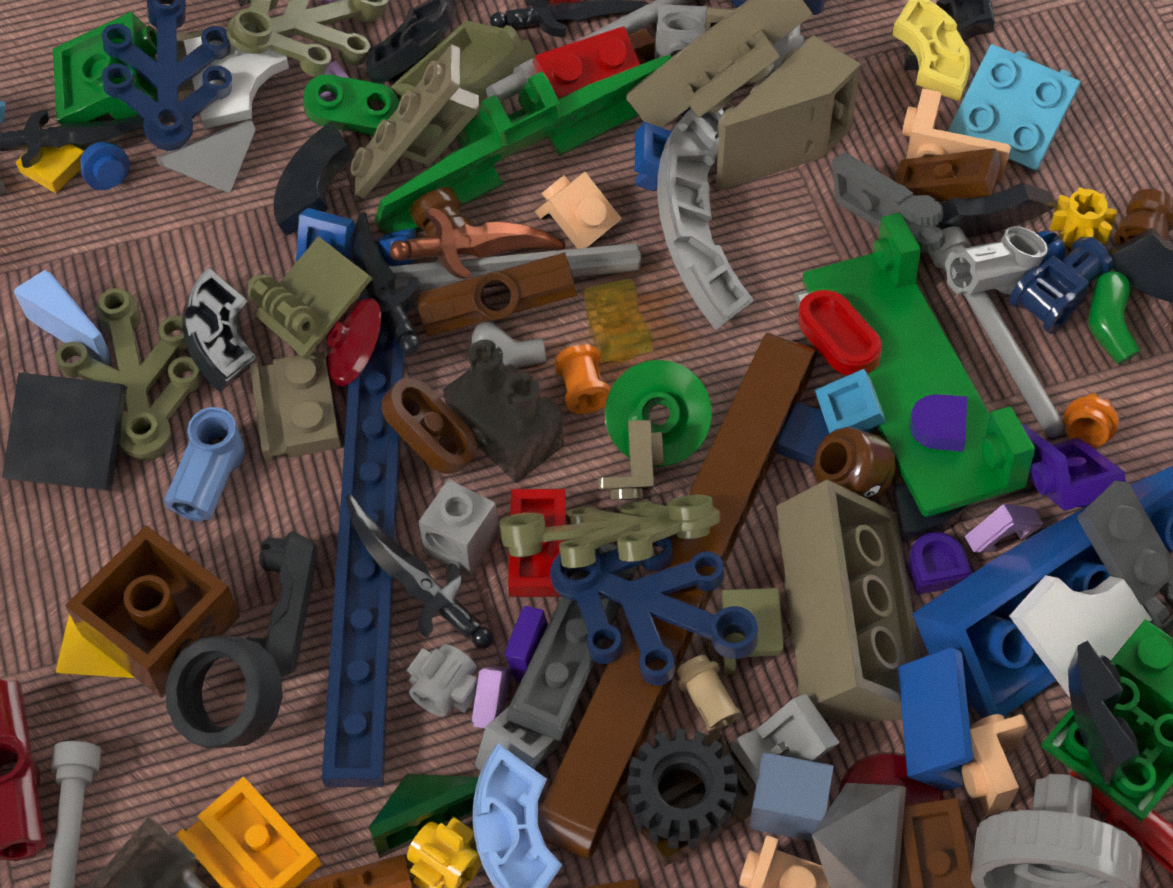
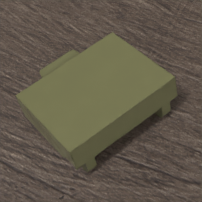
M465 21L446 39L439 40L423 57L405 69V75L390 88L395 92L400 102L404 93L408 90L413 91L422 80L428 64L433 60L437 61L452 44L460 48L459 88L479 95L480 106L481 101L488 98L486 93L488 86L513 74L516 66L534 59L535 53L528 37L526 39L519 38L517 32L511 26L506 25L504 28Z

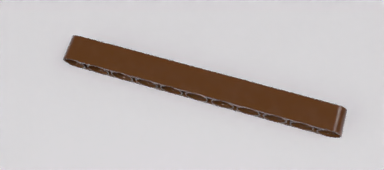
M770 333L764 335L689 495L711 496L713 507L720 511V522L711 526L710 533L703 537L685 539L677 537V533L669 536L672 544L673 559L665 569L689 562L696 554L705 551L717 554L722 559L723 566L725 567L776 455L777 443L796 402H800L809 382L817 357V349ZM705 566L700 568L697 573L701 576H710L717 570L713 567ZM691 586L667 594V596L705 611L714 590L702 591ZM653 616L651 617L662 645L667 647L674 657L675 673L673 678L668 683L659 686L651 685L644 681L639 668L640 652L628 623L621 636L623 644L622 654L616 661L608 664L538 813V827L544 842L587 860L592 858L619 801L618 788L627 783L632 758L638 759L639 748L646 742L694 636L693 632ZM656 659L649 662L647 668L659 671L665 668L667 663Z

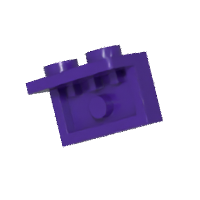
M1022 425L1035 447L1028 481L1037 488L1042 496L1046 495L1064 511L1076 507L1087 508L1115 480L1126 482L1125 472L1079 437L1051 445L1027 425Z

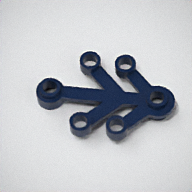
M147 0L148 20L151 25L157 28V62L132 43V33L125 25L111 24L107 26L102 32V42L106 54L121 59L158 90V103L133 85L131 70L122 64H111L103 70V89L107 95L121 99L144 118V133L154 146L162 150L172 151L181 148L192 136L193 118L215 100L224 99L231 93L232 75L230 71L223 66L216 65L208 67L203 72L202 86L178 103V89L214 60L227 57L231 50V42L227 37L225 28L220 26L208 27L202 33L201 45L177 63V28L181 27L186 20L185 0ZM120 38L125 41L116 44L112 43L110 40ZM217 40L221 41L223 44L215 46L211 45L209 42ZM114 78H121L125 80L123 83L114 84L110 82V80ZM212 80H221L224 84L217 86L210 82ZM164 122H172V123H175V124L170 125V126H167V125H163V124H161V123H164Z
M669 537L652 543L653 547H661L665 550L662 554L641 561L627 562L620 560L617 548L602 554L595 552L596 562L584 567L567 568L562 566L560 553L552 563L550 578L553 588L563 598L577 601L588 630L586 638L590 657L597 663H612L621 656L623 651L621 634L615 626L608 624L600 596L622 605L640 652V674L648 684L655 686L664 685L673 678L675 673L673 654L667 647L662 645L651 616L712 640L714 649L726 658L739 659L746 657L757 646L758 624L755 616L749 610L739 606H730L716 614H712L667 596V594L691 586L702 591L717 589L724 580V566L722 559L713 552H700L689 562L665 569L673 559L672 544ZM640 564L648 570L659 571L633 581L614 575ZM710 566L717 570L710 576H701L697 573L700 568ZM577 572H586L587 574H589L587 577L583 579H570V577ZM732 633H739L745 637L743 641L737 643L725 641V638ZM603 638H609L614 641V644L608 649H598L595 647L596 642ZM656 659L667 663L665 668L659 671L650 670L647 668V665Z

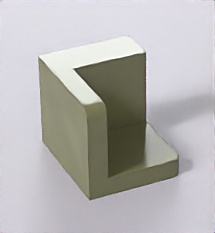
M779 588L721 590L720 610L730 606L743 607L749 610L757 620L758 643L754 651L746 657L781 655L783 652V634ZM732 633L725 638V641L737 643L743 641L745 637L739 633ZM722 656L723 675H735L736 659Z

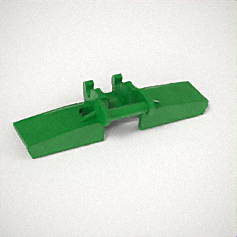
M669 54L586 85L559 100L548 78L541 71L529 77L528 82L523 85L518 99L522 109L509 115L506 114L496 95L482 100L477 114L458 134V142L461 149L451 153L382 198L374 220L376 226L385 235L410 228L417 230L420 227L415 224L410 214V207L422 195L437 188L451 187L456 192L461 202L460 207L503 185L501 178L493 167L496 162L546 137L549 138L560 157L633 120L639 114L627 100L626 92L671 59L672 56Z

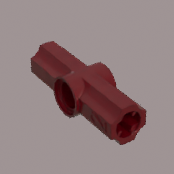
M0 679V768L9 762L18 761L11 772L0 776V860L16 862L36 856L39 850L47 846L37 788L40 783V770L32 755L22 687L17 680L5 681Z

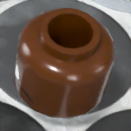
M852 427L835 429L826 435L819 444L814 457V474L818 484L829 480L871 501L876 500L886 492L892 484L896 471L895 456L890 445L880 436Z

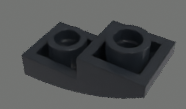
M1087 640L1077 646L1069 665L1068 688L1072 710L1084 745L1107 785H1110L1128 775L1140 752L1137 750L1136 737L1128 723L1122 717H1114L1112 715L1123 692L1120 675L1111 660L1104 655L1099 656Z

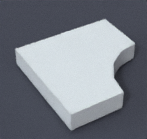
M201 37L183 40L187 55L201 45ZM217 40L209 42L211 45L215 46L223 44L221 41ZM231 43V50L227 57L214 60L193 77L192 80L196 91L202 86V75L208 67L223 66L232 75V91L229 96L224 99L215 100L200 113L204 129L252 119V101L258 88L272 75L289 69L286 55L271 50L261 54H249L239 50ZM212 80L210 82L217 86L224 84L221 80Z
M1045 575L1010 614V618L1069 697L1068 668L1078 645L1088 640L1099 656L1104 655L1111 660L1144 619L1149 622L1152 620L1143 605H1140L1126 581L1112 576L1094 589L1076 592L1071 590L1059 578Z

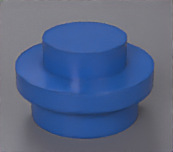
M97 142L90 145L82 154V177L94 189H111L119 185L129 172V157L116 144Z

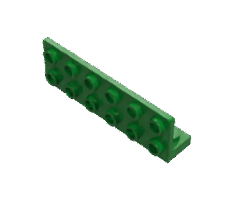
M900 212L881 217L879 237L873 243L874 253L803 273L802 283L808 294L818 290H830L843 295L881 339L882 348L879 365L868 374L886 420L885 423L878 425L877 428L883 440L890 445L895 456V463L923 516H932L1026 487L1035 447L1011 406L992 411L989 414L916 284L921 248ZM933 394L967 396L964 452L931 449L921 445L914 439L910 431L912 408L918 400Z

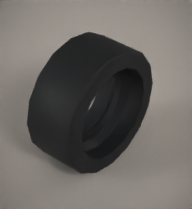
M241 637L200 638L181 651L172 664L165 686L166 709L175 729L189 742L205 748L247 746L261 738L277 719L283 698L281 674L274 658L259 643ZM228 657L234 659L240 665L246 679L247 697L243 711L234 724L220 727L215 725L206 713L203 706L202 687L206 673L213 663L220 658Z

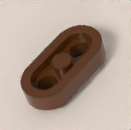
M404 378L396 382L382 399V412L386 421L433 469L444 474H454L459 472L474 458L477 451L474 434L427 384L418 379Z

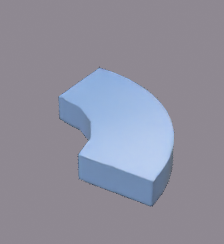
M499 743L493 747L487 757L475 789L473 830L477 851L483 868L495 888H547L562 866L558 859L547 849L538 827V799L547 779Z

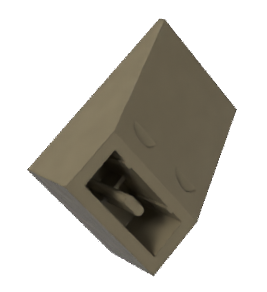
M815 35L810 37L799 49L793 48L784 57L781 65L768 78L764 77L756 82L750 94L737 107H729L720 118L717 126V131L719 132L718 155L715 159L717 164L716 187L724 190L823 158L852 129L861 63Z

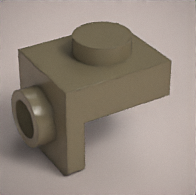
M651 420L628 422L631 476L598 478L599 490H610V500L643 499L642 488L654 487L653 465H663L662 432L651 433Z

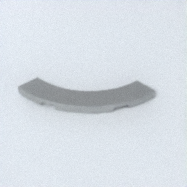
M690 108L675 125L661 155L657 182L659 214L667 246L685 287L713 328L718 330L747 308L754 300L732 270L721 246L714 244L708 224L712 216L707 176L710 167L718 155L719 132L717 131V126L724 111L721 109L712 114L707 111L698 118L692 108Z

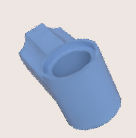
M220 407L202 409L190 420L187 429L190 441L164 499L167 509L174 511L184 519L200 523L203 520H211L230 473L240 466L246 451L234 417L229 411ZM226 437L218 444L208 445L215 438Z

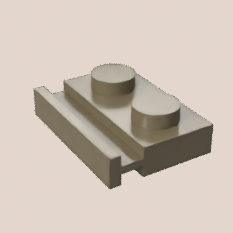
M325 351L313 352L307 359L301 355L275 359L272 365L258 367V363L250 364L261 450L265 462L273 461V456L288 454V457L291 458L341 448Z

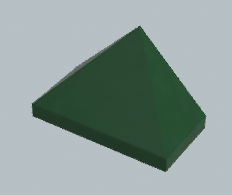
M406 774L368 827L379 859L411 845L418 832L431 821L438 825L442 823L447 826L453 817L459 821L472 817L474 794L479 777Z

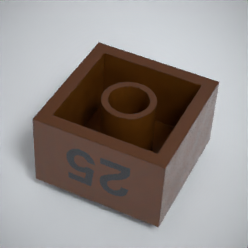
M147 525L65 605L82 637L160 698L166 695L165 686L170 668L181 651L200 638L222 636L240 617L228 585Z

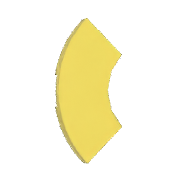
M909 0L894 23L892 35L906 43L917 56L919 71L916 85L942 92L941 95L960 102L964 95L970 72L969 48L964 44L963 39L956 30V22L943 9L930 0Z

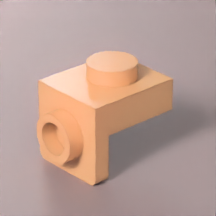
M583 172L572 182L563 175L541 193L547 202L535 210L540 219L550 213L577 249L587 248L622 219L586 172Z
M1000 714L991 715L975 722L970 728L973 758L970 762L962 765V777L967 792L971 798H979L986 816L1008 810L1019 789L1004 751L1019 746L1028 727L1023 715L1004 719V716Z

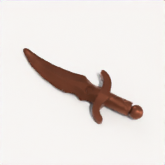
M431 208L426 210L424 215L433 222L436 235L406 239L405 242L395 241L390 247V255L397 261H403L406 258L413 260L438 256L443 267L450 274L459 279H466L471 274L460 263L458 258L460 254H470L482 259L496 253L517 249L551 248L562 250L565 246L562 241L543 230L518 223L486 222L478 227L469 226L464 223L460 228L453 229L450 220L444 213Z

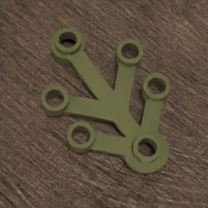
M250 0V8L240 10L229 21L226 33L229 41L245 53L261 54L271 50L300 60V67L305 73L312 76L324 75L328 70L331 61L330 51L320 44L312 43L307 45L284 35L293 33L339 49V56L344 62L350 65H361L366 61L368 50L370 49L369 41L360 34H347L324 25L353 17L366 23L374 22L384 15L389 0H341L306 9L309 0H289L284 15L274 18L268 16V11L277 6L278 0Z
M119 288L109 289L100 296L96 305V313L102 328L112 334L119 371L90 358L86 347L82 343L75 341L67 342L58 348L56 361L61 372L68 377H81L85 380L120 383L127 386L126 404L128 413L123 412L119 439L120 447L126 454L136 459L152 460L159 457L167 449L172 435L168 420L188 393L200 387L203 375L191 357H180L171 363L179 351L187 348L183 332L176 337L169 336L173 331H182L181 316H170L160 323L158 331L161 340L140 365L133 330L139 325L141 320L137 301L127 291ZM73 356H81L76 362L66 363ZM169 365L168 375L171 383L150 407L147 393ZM185 371L193 372V374L187 378H178V376ZM150 429V430H149L147 433H145V434H142V435H138V434H137V433H139V432L142 431V430Z
M696 494L671 499L667 502V506L653 504L651 501L644 500L628 502L620 506L621 514L598 510L597 507L592 506L573 508L566 512L567 525L545 527L544 515L539 513H520L501 519L499 524L502 544L509 547V554L511 556L524 557L535 555L543 550L542 542L569 539L559 544L562 566L567 568H578L595 563V549L617 541L619 559L634 562L652 557L654 555L652 543L676 533L677 537L685 539L706 536L710 533V527L720 522V511L713 507L711 496Z

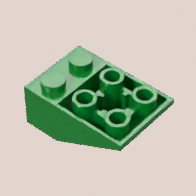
M1144 619L1111 659L1120 675L1121 687L1123 688V692L1112 715L1114 717L1120 716L1128 723L1136 737L1137 750L1140 752L1128 775L1110 785L1106 784L1084 745L1072 708L1041 744L1044 750L1140 822L1144 821L1173 786V638L1146 619Z

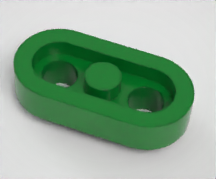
M329 74L313 78L305 87L303 97L304 111L307 117L315 124L324 127L332 121L337 129L367 135H375L380 122L384 119L388 120L398 109L400 103L395 92L383 84ZM331 92L336 96V99L332 102H326L320 98V94ZM371 101H379L384 105V108L375 111L370 109L367 104Z

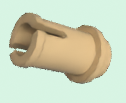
M699 655L688 660L678 668L677 674L680 680L677 686L681 691L689 693L706 724L708 732L713 733L716 730L720 731L733 724L740 718L741 712L736 708L717 674L720 671L718 663L715 661L710 662L707 655Z

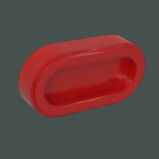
M818 290L809 293L801 300L798 311L799 328L833 369L848 376L862 369H865L867 374L877 368L881 358V339L843 295L830 290Z

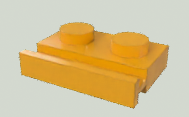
M244 776L197 816L199 820L187 831L181 829L176 834L182 844L221 888H296L322 865L317 855Z

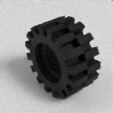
M675 729L674 739L668 740L665 731L655 735V745L651 747L646 741L639 748V758H632L628 776V806L630 814H635V824L639 830L642 831L644 828H647L649 830V839L657 844L661 837L668 839V848L678 849L679 841H688L689 849L700 847V838L706 837L710 843L718 837L719 827L721 826L726 829L731 820V812L734 811L738 784L737 773L733 774L734 762L730 754L726 757L722 756L723 746L717 740H714L710 746L705 744V733L696 731L693 740L685 738V729ZM675 770L691 771L703 781L706 789L705 795L693 807L684 809L672 807L659 794L658 786L662 778Z

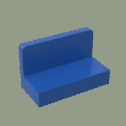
M949 647L898 666L907 776L942 791L963 786L961 765L970 762L973 758L962 652Z

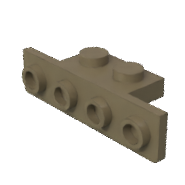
M747 0L628 90L626 98L643 121L661 128L689 107L692 108L698 118L707 111L710 114L724 108L733 99L734 95L732 92L747 81L751 84L758 82L774 68L773 62L780 57L773 44L813 14L803 0Z
M451 44L437 61L433 60L428 64L423 78L413 91L408 90L404 93L398 109L388 120L384 119L380 122L373 139L368 145L357 150L351 164V174L355 176L354 195L365 198L400 156L431 166L479 111V95L459 88V47Z

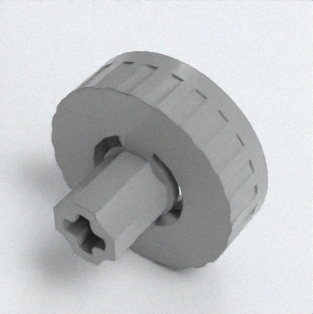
M1049 774L1045 778L1036 779L1033 810L1003 812L998 815H992L979 824L976 832L971 881L975 888H1139L1142 850L1138 846V842L1126 832L1105 822L1090 818L1092 787L1089 782L1078 780L1071 775Z

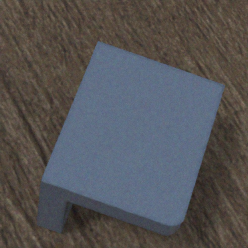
M764 753L761 756L749 828L814 842L812 834L826 814L834 766Z

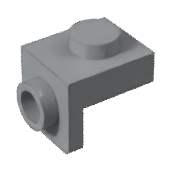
M805 693L788 702L756 730L738 737L731 743V748L756 785L761 756L764 753L816 762L839 744V741Z

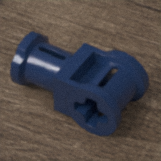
M1080 237L1072 245V252L1062 261L1055 256H1051L1043 265L1027 272L1012 291L1009 303L1016 308L1023 306L1043 322V329L1046 332L1053 334L1062 328L1075 310L1084 302L1088 285L1096 277H1100L1102 274L1113 269V260L1106 247L1092 237Z

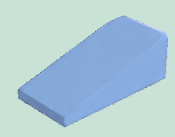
M42 271L14 290V294L25 316L31 322L65 343L72 341L82 343L86 347L90 358L107 366L112 364V357L102 334L50 271Z

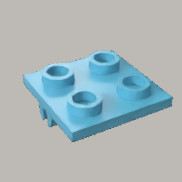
M991 44L947 132L1009 144L1011 149L1008 160L1037 172L1081 85V81L1072 78V73L1067 70L1061 69L1060 72H1057L1027 59L1028 54L1017 51L1014 54Z

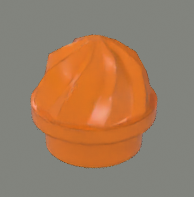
M1096 393L1089 394L1086 397H1079L1072 401L1066 408L1063 418L1068 438L1071 440L1079 437L1092 448H1098L1111 440L1119 426L1118 414L1110 405V400L1102 399Z

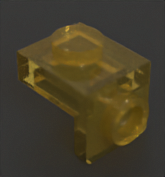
M624 279L584 289L583 295L589 334L599 351L602 362L611 360L628 361L635 358L638 354L653 351L651 332L639 311L636 286L632 279Z

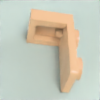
M923 88L918 108L908 106L902 135L910 137L906 159L996 148L1001 166L995 183H1001L1011 146L1005 143L934 129L942 92Z

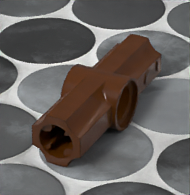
M564 252L421 291L417 303L423 326L429 337L491 319H502L513 313L577 296L567 255ZM493 280L504 282L511 291L510 303L503 308L489 306L483 298V289L486 283Z

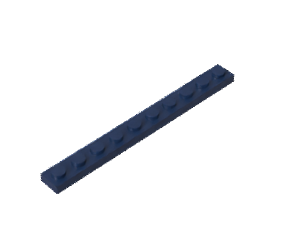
M360 294L356 301L367 299L368 294ZM388 323L380 325L378 339L368 363L359 376L348 386L322 781L325 788L384 786L394 578L390 577L377 564L363 545L352 524L345 498L348 494L354 496L368 516L396 542L401 436L386 421L382 412V399L396 382L404 379L405 353L400 349V343H397Z

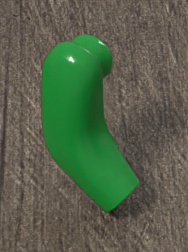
M1109 271L1102 274L1096 281L1088 316V326L1095 339L1116 364L1119 365L1137 355L1141 350L1128 331L1124 320V311L1131 291L1130 282L1122 273Z

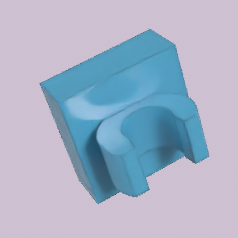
M865 369L815 390L829 433L844 427H852L873 433L876 431V426L886 422L873 383Z

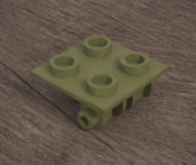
M318 236L280 283L267 274L252 277L248 282V296L259 306L254 315L303 358L307 359L314 349L324 341L328 332L350 305L359 298L361 292L373 278Z

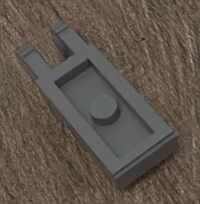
M846 152L832 159L835 200L838 204L880 229L881 217L900 212L920 246L922 253L935 252L943 247L945 243L943 230H940V227H936V224L938 225L939 222H942V204L940 205L939 202H935V199L928 195L913 196V192L904 185L896 183L876 171L872 166L861 162Z
M1115 480L1078 515L1077 519L1110 576L1124 579L1140 605H1143L1152 618L1150 622L1166 634H1169L1173 630V619L1170 618V613L1166 606L1153 597V595L1159 590L1161 595L1165 597L1164 600L1173 609V560L1129 482Z

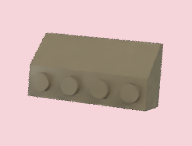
M825 480L776 506L779 524L778 539L782 548L785 571L784 586L788 596L792 625L791 640L795 648L799 679L798 693L799 696L806 693L823 718L839 724L903 720L898 666L920 659L921 655L915 620L912 615L913 607L898 516L896 512L838 484Z

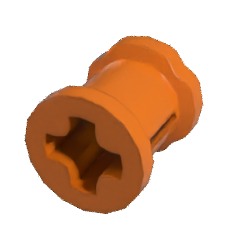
M589 344L571 346L564 349L556 356L554 363L556 373L563 377L567 389L565 396L566 407L571 413L589 414L604 408L609 391L611 390L610 386L602 381L598 368L601 359L599 351L595 346Z

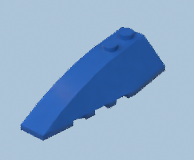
M1173 466L1131 484L1134 493L1168 553L1173 552ZM1086 508L1049 526L998 556L912 613L929 655L949 647L962 652L967 701L982 718L996 714L1005 717L1056 681L1047 666L1010 618V614L1044 576L1059 578L1071 590L1076 592L1094 589L1110 577L1077 519L1078 515Z

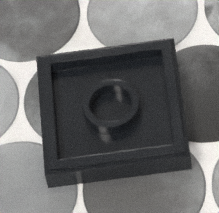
M18 372L2 478L112 492L127 386L120 383Z

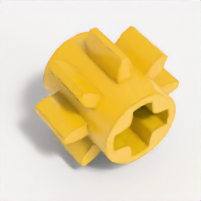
M1078 188V191L1074 192L1070 198L1064 195L1059 196L1050 224V230L1060 231V238L1065 242V246L1070 248L1080 237H1092L1101 244L1106 245L1113 229L1117 210L1108 208L1105 194H1100L1091 189Z
M455 817L450 820L447 826L442 823L438 825L434 821L427 823L415 836L407 853V859L414 864L410 870L415 875L413 882L421 888H467L482 864L478 851L475 850L477 847L474 840V830Z

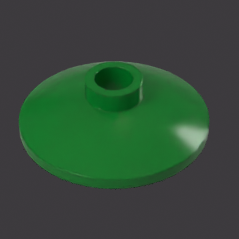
M667 360L645 361L626 370L613 384L605 405L606 427L615 446L630 459L628 422L651 420L650 412L653 407L657 405L666 406L670 412L668 421L661 425L654 424L651 421V433L662 432L663 465H653V467L671 466L689 458L705 441L712 420L711 401L701 380L688 368Z

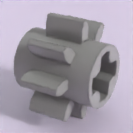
M443 644L439 650L434 649L432 654L422 648L407 669L412 675L409 681L414 684L409 691L410 696L418 705L436 716L444 717L454 707L465 713L476 696L477 687L475 685L478 679L473 677V675L477 671V666L469 656L451 645Z

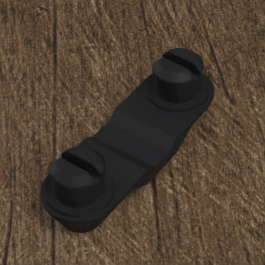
M295 531L287 534L285 539L268 536L261 544L262 551L259 554L260 566L265 572H280L279 581L282 593L280 602L272 610L266 638H253L250 636L245 638L259 643L274 658L281 677L295 672L317 560L316 544Z

